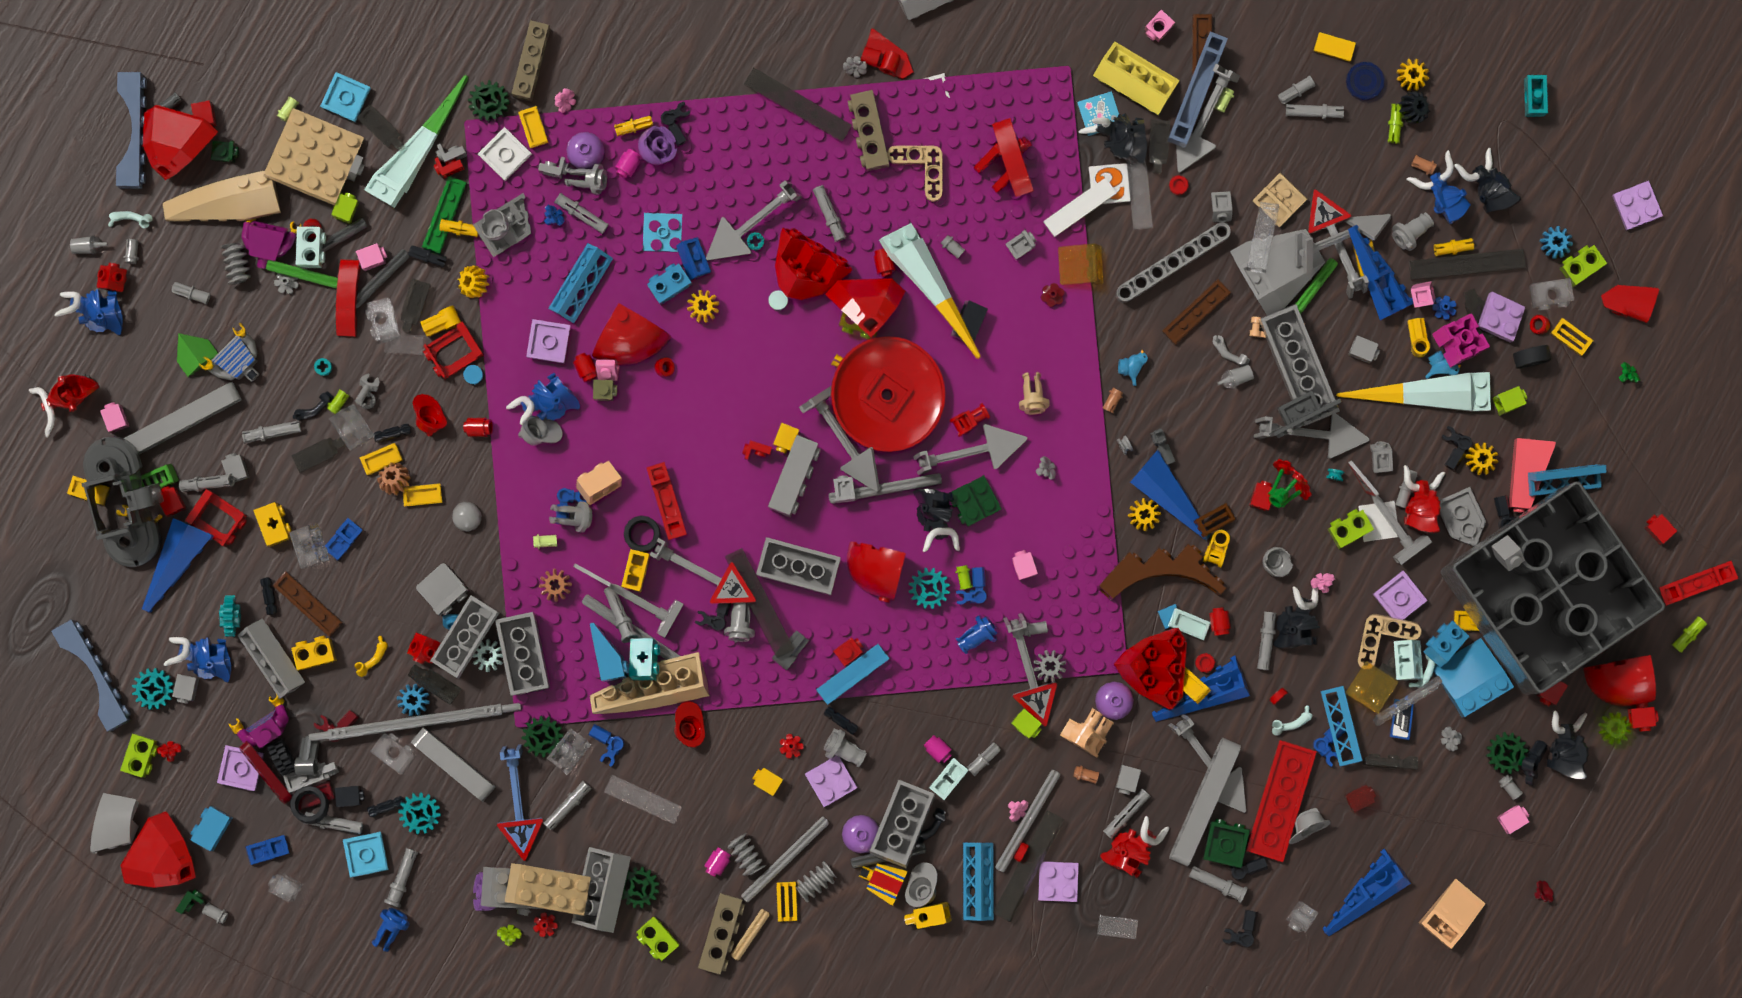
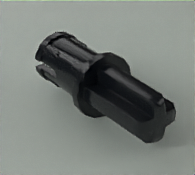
M411 245L408 252L409 256L425 261V264L428 262L444 268L445 263L438 261V259L445 262L447 256L431 252V249L428 251Z

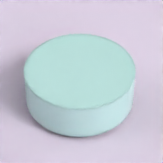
M778 290L770 294L769 305L774 310H782L787 306L788 298L782 291Z

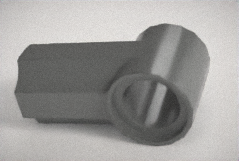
M796 630L786 644L782 645L774 654L772 659L787 671L809 640Z
M309 736L302 738L300 755L296 758L294 765L297 775H317L319 740L310 742Z

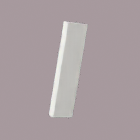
M1104 178L1044 220L1043 223L1053 237H1056L1116 195L1117 192L1107 178Z

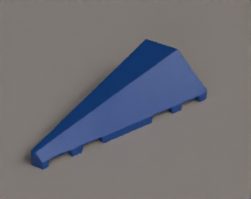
M1358 225L1349 228L1348 231L1363 274L1368 278V288L1379 319L1382 320L1414 304L1413 298L1406 294L1404 291L1406 287L1403 284L1399 285L1394 277L1395 273L1378 251L1374 252L1368 245L1370 243L1369 239L1363 238L1358 231Z
M1157 450L1130 483L1201 536L1202 532L1198 530V525L1194 523V520L1201 516L1197 514L1189 497L1178 480L1173 476L1160 451ZM1211 533L1202 538L1207 541V539L1211 536Z
M173 518L142 607L143 610L150 613L153 611V606L158 600L163 599V594L169 587H173L191 565L190 562L193 558L203 551V546L208 540H212L214 535Z
M1232 656L1230 658L1231 661L1223 667L1219 665L1216 668V672L1207 678L1204 676L1200 679L1211 691L1199 704L1183 692L1182 699L1172 710L1164 707L1158 712L1153 711L1154 720L1157 722L1250 696L1246 680L1236 656Z
M1383 849L1380 852L1381 856L1376 863H1372L1369 866L1371 868L1364 878H1360L1345 898V904L1339 912L1335 911L1333 914L1334 918L1327 927H1323L1324 932L1328 936L1411 884L1402 868L1387 850Z

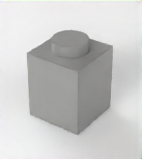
M1356 336L1348 355L1370 364L1372 360L1376 361L1380 350L1377 349V343Z
M232 453L225 456L226 459L222 460L225 473L233 474L235 482L250 478L242 455Z
M1508 535L1492 545L1495 558L1508 571L1518 567L1525 561L1521 549Z
M177 674L172 697H176L177 702L188 704L189 700L194 701L199 678Z
M1121 765L1115 786L1120 788V793L1130 795V792L1136 791L1141 770Z

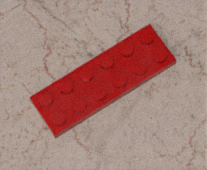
M1279 740L1245 851L1280 862L1284 861L1317 751Z

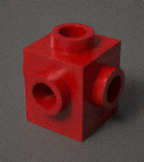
M108 263V266L100 265L96 288L123 292L127 270L120 268V264Z
M416 632L407 654L414 656L413 660L424 664V661L432 664L430 660L441 642Z

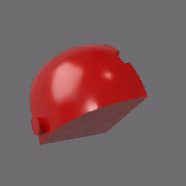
M618 303L595 345L592 357L597 360H615L617 365L636 364L658 353L667 344L671 335L651 321Z
M850 541L847 551L848 570L854 582L862 590L871 595L878 596L879 601L890 603V600L894 601L906 553L884 547L877 549L870 544H857V542Z
M1651 655L1583 668L1587 684L1592 692L1608 704L1615 706L1636 705L1637 708L1647 707L1648 702L1655 700L1656 683Z

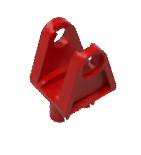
M1026 137L1017 140L1022 154L1032 146ZM998 143L974 166L976 172H982L998 156H1002ZM1007 171L992 186L996 193L1001 191L1010 182Z

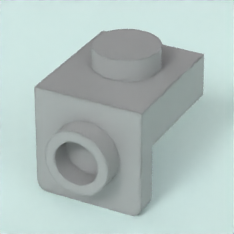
M355 156L347 179L354 182L357 175L361 176L365 166L362 164L363 157Z
M1024 230L1005 245L1014 259L1018 260L1035 248L1036 245L1034 243L1036 239L1031 232L1027 233Z

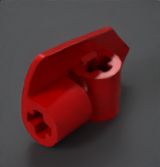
M872 28L862 53L861 62L865 61L867 65L879 68L881 72L897 78L904 79L911 75L913 70L907 53Z
M1617 285L1602 294L1601 299L1604 307L1612 310L1611 312L1623 317L1629 316L1647 323L1651 317L1659 288Z

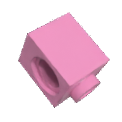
M1160 10L1146 25L1145 34L1152 41L1156 40L1159 42L1171 30L1175 22ZM1160 23L1163 25L1164 30L1158 32L1154 29L1153 25Z
M378 243L356 251L364 271L386 264L384 259L387 258L384 247L380 248Z
M1432 281L1412 286L1411 293L1415 308L1434 304L1436 298Z
M113 402L105 405V409L100 410L109 433L130 427L122 405Z
M1023 550L1014 553L1015 557L1012 558L1018 580L1038 574L1031 552L1026 553Z
M1516 805L1499 815L1497 819L1505 832L1511 834L1529 823L1527 819L1529 814L1524 807L1521 808L1519 805Z

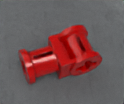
M983 403L979 404L980 406L971 412L969 410L962 412L949 420L958 431V437L974 429L977 423L983 419L991 418Z

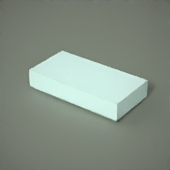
M1175 608L1168 626L1179 628L1181 632L1204 640L1211 623Z

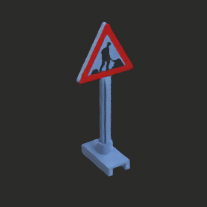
M522 744L518 745L516 750H507V746H503L500 751V759L506 760L507 767H509L516 820L497 823V827L522 860L525 861L543 822V818L526 820L523 818L517 769L519 765L518 758L523 753Z

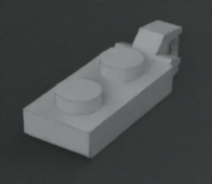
M318 762L317 775H297L295 772H292L283 777L290 795H293L302 787L316 786L330 779V776L339 773L335 762L327 765Z

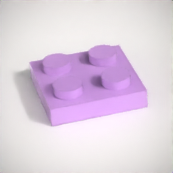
M1649 181L1612 195L1626 231L1663 216Z
M1490 292L1478 323V328L1511 343L1515 339L1525 306Z
M532 319L526 357L565 364L571 325Z
M1404 570L1372 594L1390 617L1405 619L1427 601Z
M225 745L217 783L256 791L259 779L258 772L239 748ZM257 752L263 760L264 753Z
M838 756L805 773L823 807L857 788Z
M1040 861L1038 900L1077 902L1078 863Z

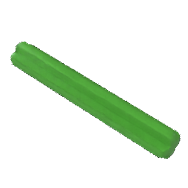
M1329 258L1297 301L1296 305L1300 315L1338 265L1336 260Z
M272 260L267 261L266 269L269 271L337 289L338 278Z

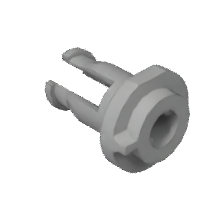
M595 164L592 169H566V173H570V175L585 176V181L565 179L566 186L574 185L576 187L590 188L592 194L596 195L601 194L602 190H605L607 186V171L603 168L602 164Z
M1426 212L1424 215L1421 213L1418 218L1413 219L1408 224H1395L1392 228V237L1400 248L1412 251L1417 246L1416 240L1418 237L1424 234L1428 228L1433 227L1434 222Z
M580 501L576 507L553 504L550 510L570 513L569 519L549 517L551 524L560 523L562 525L575 526V530L582 533L591 525L592 510L587 502Z
M732 603L734 606L731 613V626L724 629V635L729 636V640L735 643L748 642L750 638L755 637V630L749 628V608L751 603Z
M834 728L824 746L825 756L831 759L836 755L859 767L867 754L865 753L866 751L859 749L856 745L844 738V731Z

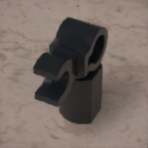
M685 102L679 103L677 109L665 111L661 115V124L671 131L675 137L677 147L688 141L679 124H675L680 117L685 118L690 115V110L687 112L680 110L685 106Z
M1448 426L1447 430L1451 432V436L1446 437L1442 435L1441 438L1447 442H1454L1453 445L1458 448L1453 449L1444 465L1452 471H1456L1465 457L1464 451H1468L1472 446V440L1468 436L1460 433L1459 435L1456 434L1454 428Z
M1506 495L1493 498L1498 517L1500 516L1499 529L1516 518L1515 516L1509 517L1511 513Z
M719 603L715 611L717 616L711 614L709 617L704 611H698V614H702L704 619L701 622L695 621V623L700 626L708 624L709 628L717 631L724 630L727 625L725 616H728L731 603Z
M1535 741L1528 753V757L1526 756L1522 762V770L1526 775L1525 783L1531 786L1534 785V778H1538V764L1548 750L1547 743L1544 741Z
M1264 857L1245 863L1246 866L1242 864L1241 868L1229 866L1231 876L1235 880L1243 879L1248 873L1253 875L1268 869Z
M1245 910L1242 925L1244 932L1238 931V933H1234L1233 930L1227 928L1224 932H1229L1231 938L1223 939V942L1231 943L1235 941L1236 944L1244 947L1251 946L1254 942L1252 931H1255L1258 912Z

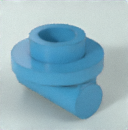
M459 614L443 615V626L450 630Z

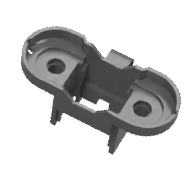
M109 436L95 441L86 451L83 468L87 482L81 484L86 493L96 534H99L96 536V539H103L108 555L115 562L127 567H136L153 559L160 548L161 533L157 521L153 520L148 507L164 502L159 483L142 487L140 470L143 466L140 455L134 445L124 438ZM104 461L109 463V471L103 469ZM113 479V485L120 484L123 497L126 496L129 507L126 508L129 521L123 523L127 527L115 530L105 528L95 501V486L101 482ZM124 536L130 539L129 546L123 543Z

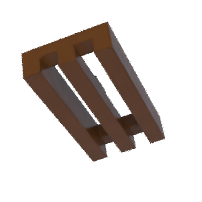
M1227 503L1194 520V523L1198 525V530L1202 532L1201 536L1205 537L1236 519ZM1222 509H1225V513L1206 522L1205 524H1202V520L1210 517L1211 515L1219 512ZM1227 515L1230 519L1206 531L1205 527Z

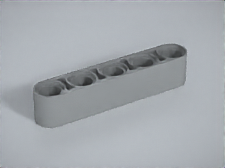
M424 727L411 741L416 748L482 802L494 790L495 786Z

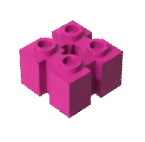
M1472 313L1460 318L1456 322L1453 321L1441 327L1432 334L1438 346L1444 347L1446 353L1443 355L1450 368L1462 363L1466 359L1468 360L1479 355L1490 347L1483 333L1478 334L1476 328L1479 326Z

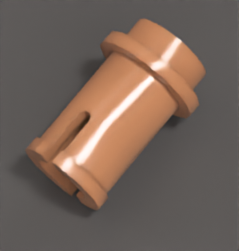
M1416 155L1411 166L1427 172V175H1432L1437 164L1433 160L1430 162Z
M1115 388L1109 391L1110 395L1102 407L1111 413H1114L1120 398H1123V392Z
M1081 765L1080 767L1076 766L1073 777L1076 780L1082 779L1096 784L1099 772L1085 769Z

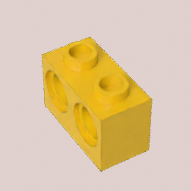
M320 636L314 638L315 642L307 643V640L295 643L296 647L291 649L296 669L300 671L337 661L331 638ZM321 645H326L328 651L322 656L319 654L318 648ZM304 649L309 652V657L306 660L300 658V652Z

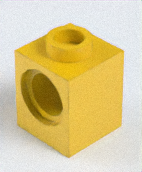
M781 423L773 443L776 446V450L784 454L787 451L790 452L796 435H799L800 430Z
M765 768L762 770L758 769L752 778L755 780L754 785L774 796L784 780Z

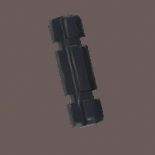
M403 424L401 427L395 426L384 429L383 432L377 431L373 433L375 442H381L384 439L389 440L400 437L401 434L407 435L411 433V428L409 424Z
M262 578L260 583L261 587H263L264 603L267 605L265 607L267 615L276 614L277 607L274 605L276 602L273 588H271V578Z
M827 707L824 711V715L827 718H831L833 722L843 729L846 728L850 734L854 735L858 730L856 724L850 723V720L840 713H836L833 708Z
M402 796L394 798V800L390 799L379 803L377 806H370L367 808L370 817H374L378 813L382 814L394 810L395 807H402L400 803H405Z

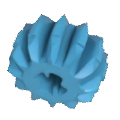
M1557 226L1555 231L1550 227L1548 232L1542 233L1544 238L1540 239V243L1545 245L1541 247V250H1548L1545 254L1546 256L1552 253L1553 259H1556L1557 255L1563 258L1564 252H1570L1568 247L1572 246L1573 243L1567 241L1572 238L1571 235L1565 236L1567 229L1560 232V226ZM1554 240H1556V241L1559 240V241H1560V244H1558V245H1557V244L1553 245L1552 242H1553Z
M417 684L413 685V689H411L410 685H406L407 692L403 689L400 690V693L404 696H397V700H403V703H399L398 707L405 706L402 710L403 714L409 710V716H413L415 710L419 716L421 715L419 708L423 711L427 710L423 703L430 704V701L424 700L425 697L429 696V693L421 694L425 688L421 687L417 691ZM413 695V697L418 698V701H415L416 705L409 703L410 696Z

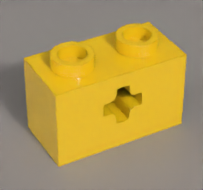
M273 502L253 510L268 547L291 539L290 534H292L289 523L285 524L283 518L285 511L282 505ZM272 519L278 521L276 528L270 526Z
M630 549L621 585L622 588L638 592L642 591L650 554Z

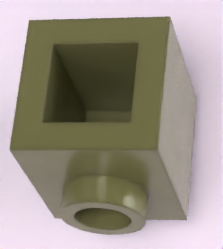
M594 380V401H614V396H617V385H614V381Z

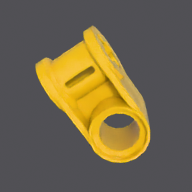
M1217 530L1212 534L1203 562L1206 563L1208 561L1217 564L1220 568L1222 567L1230 541V536L1225 530ZM1218 533H1223L1226 537L1223 544H1219L1215 540Z

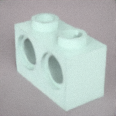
M297 227L296 265L299 268H322V263H325V251H322L323 244L326 243V233L320 227ZM310 234H316L315 241L308 242V236ZM312 252L315 253V259L307 261V255Z
M1419 640L1394 641L1396 679L1403 681L1423 679L1421 642Z
M953 758L929 788L945 800L968 772V769Z

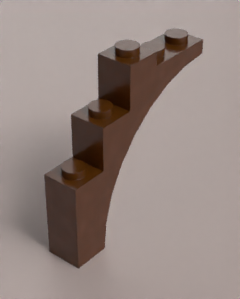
M1189 544L1173 560L1168 551L1158 548L1144 564L1141 563L1142 559L1136 553L1131 554L1129 552L1097 587L1110 601L1130 585L1147 578L1160 576L1181 577L1192 580L1207 587L1217 596L1222 594L1226 588L1223 586L1224 582L1216 576L1214 578L1209 573L1210 569L1206 565L1198 563L1202 558L1200 555L1201 551L1196 546H1190Z

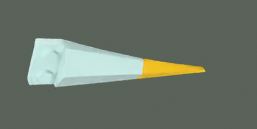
M912 223L882 237L879 241L889 258L926 295L974 356L979 359L980 354L947 286L923 238L919 237Z
M1490 372L1457 374L1336 394V396L1470 412L1491 411Z

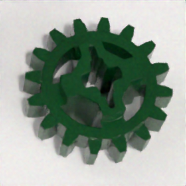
M488 80L487 85L483 81L481 82V87L475 85L476 91H470L469 93L472 98L468 99V102L471 104L468 106L470 111L474 110L473 116L479 115L480 121L486 118L487 123L490 122V118H493L496 122L498 115L503 118L502 111L508 112V108L505 105L510 104V101L506 99L509 95L507 92H504V86L499 88L498 82L492 85L490 80ZM497 93L501 96V102L496 99ZM490 99H492V101H493L492 103H491V102H488V103L486 104V102H485L486 100L489 101ZM477 101L481 103L480 110L477 108Z
M540 715L539 720L533 717V723H526L529 728H523L522 730L526 735L521 738L527 741L523 746L530 747L529 753L535 751L536 757L539 753H542V757L545 758L547 752L552 756L553 749L559 750L557 744L563 743L559 739L564 736V733H559L562 726L556 727L557 720L551 722V716H548L546 720H544L543 715ZM538 724H543L542 728L538 730L532 729ZM549 727H552L555 735L551 734ZM545 732V736L548 737V739L545 738L543 741H541L540 736H538V734ZM530 736L534 738L536 746L532 744ZM547 743L553 744L549 748L542 749L543 745Z
M1502 732V737L1496 734V740L1490 739L1489 742L1492 745L1486 747L1487 750H1490V753L1485 756L1491 758L1488 764L1494 763L1493 769L1497 770L1500 768V773H1504L1505 769H1507L1508 774L1512 773V769L1516 772L1519 771L1518 765L1522 766V760L1526 757L1524 753L1528 752V749H1523L1526 742H1519L1521 737L1517 736L1514 738V733H1510L1507 736L1506 732ZM1504 740H1510L1515 744L1512 746L1507 745ZM1496 746H1498L1499 749L1497 754L1495 755L1494 751ZM1504 749L1511 751L1509 753L1510 757L1503 756V753H1505ZM1519 751L1518 760H1516V752ZM1504 760L1510 766L1501 765L1499 762Z
M643 866L640 871H638L637 867L633 868L634 872L628 869V875L625 880L621 900L626 898V905L632 902L633 908H636L637 904L644 908L645 902L651 905L650 899L656 900L654 893H659L655 886L660 883L654 882L657 876L650 875L652 870L644 872ZM641 874L646 876L647 878L641 880L638 879L635 875ZM629 879V881L631 882L630 889L626 891V883ZM635 882H637L638 884H643V887L641 888V893L639 890H634V888L636 887ZM651 884L652 889L648 896L646 890L647 886ZM638 895L642 900H634L631 896Z

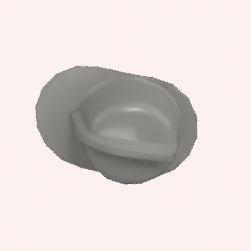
M531 415L522 425L518 436L530 445H538L542 442L556 443L562 438V429L554 420H547L545 418L542 421L538 416Z
M1317 808L1299 814L1295 822L1297 834L1289 840V844L1297 843L1312 833L1326 828L1330 825L1331 821L1324 820Z
M920 863L912 870L905 892L906 901L910 906L925 907L934 901L938 874L932 864Z

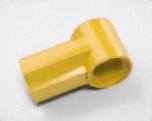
M454 306L444 308L438 312L439 314L420 322L427 337L445 329L449 330L457 327L456 325L461 320Z
M1424 318L1408 320L1411 352L1415 357H1424L1430 349ZM1418 343L1423 344L1425 351H1417L1415 345Z

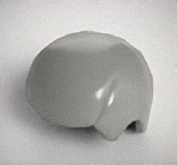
M491 209L484 213V221L480 224L483 235L489 240L502 239L509 231L508 218L498 209Z
M464 501L457 504L453 509L452 520L459 530L469 532L475 530L481 523V512L474 503Z
M1273 547L1267 550L1263 557L1265 571L1275 577L1288 575L1293 568L1290 559L1291 555L1281 547Z

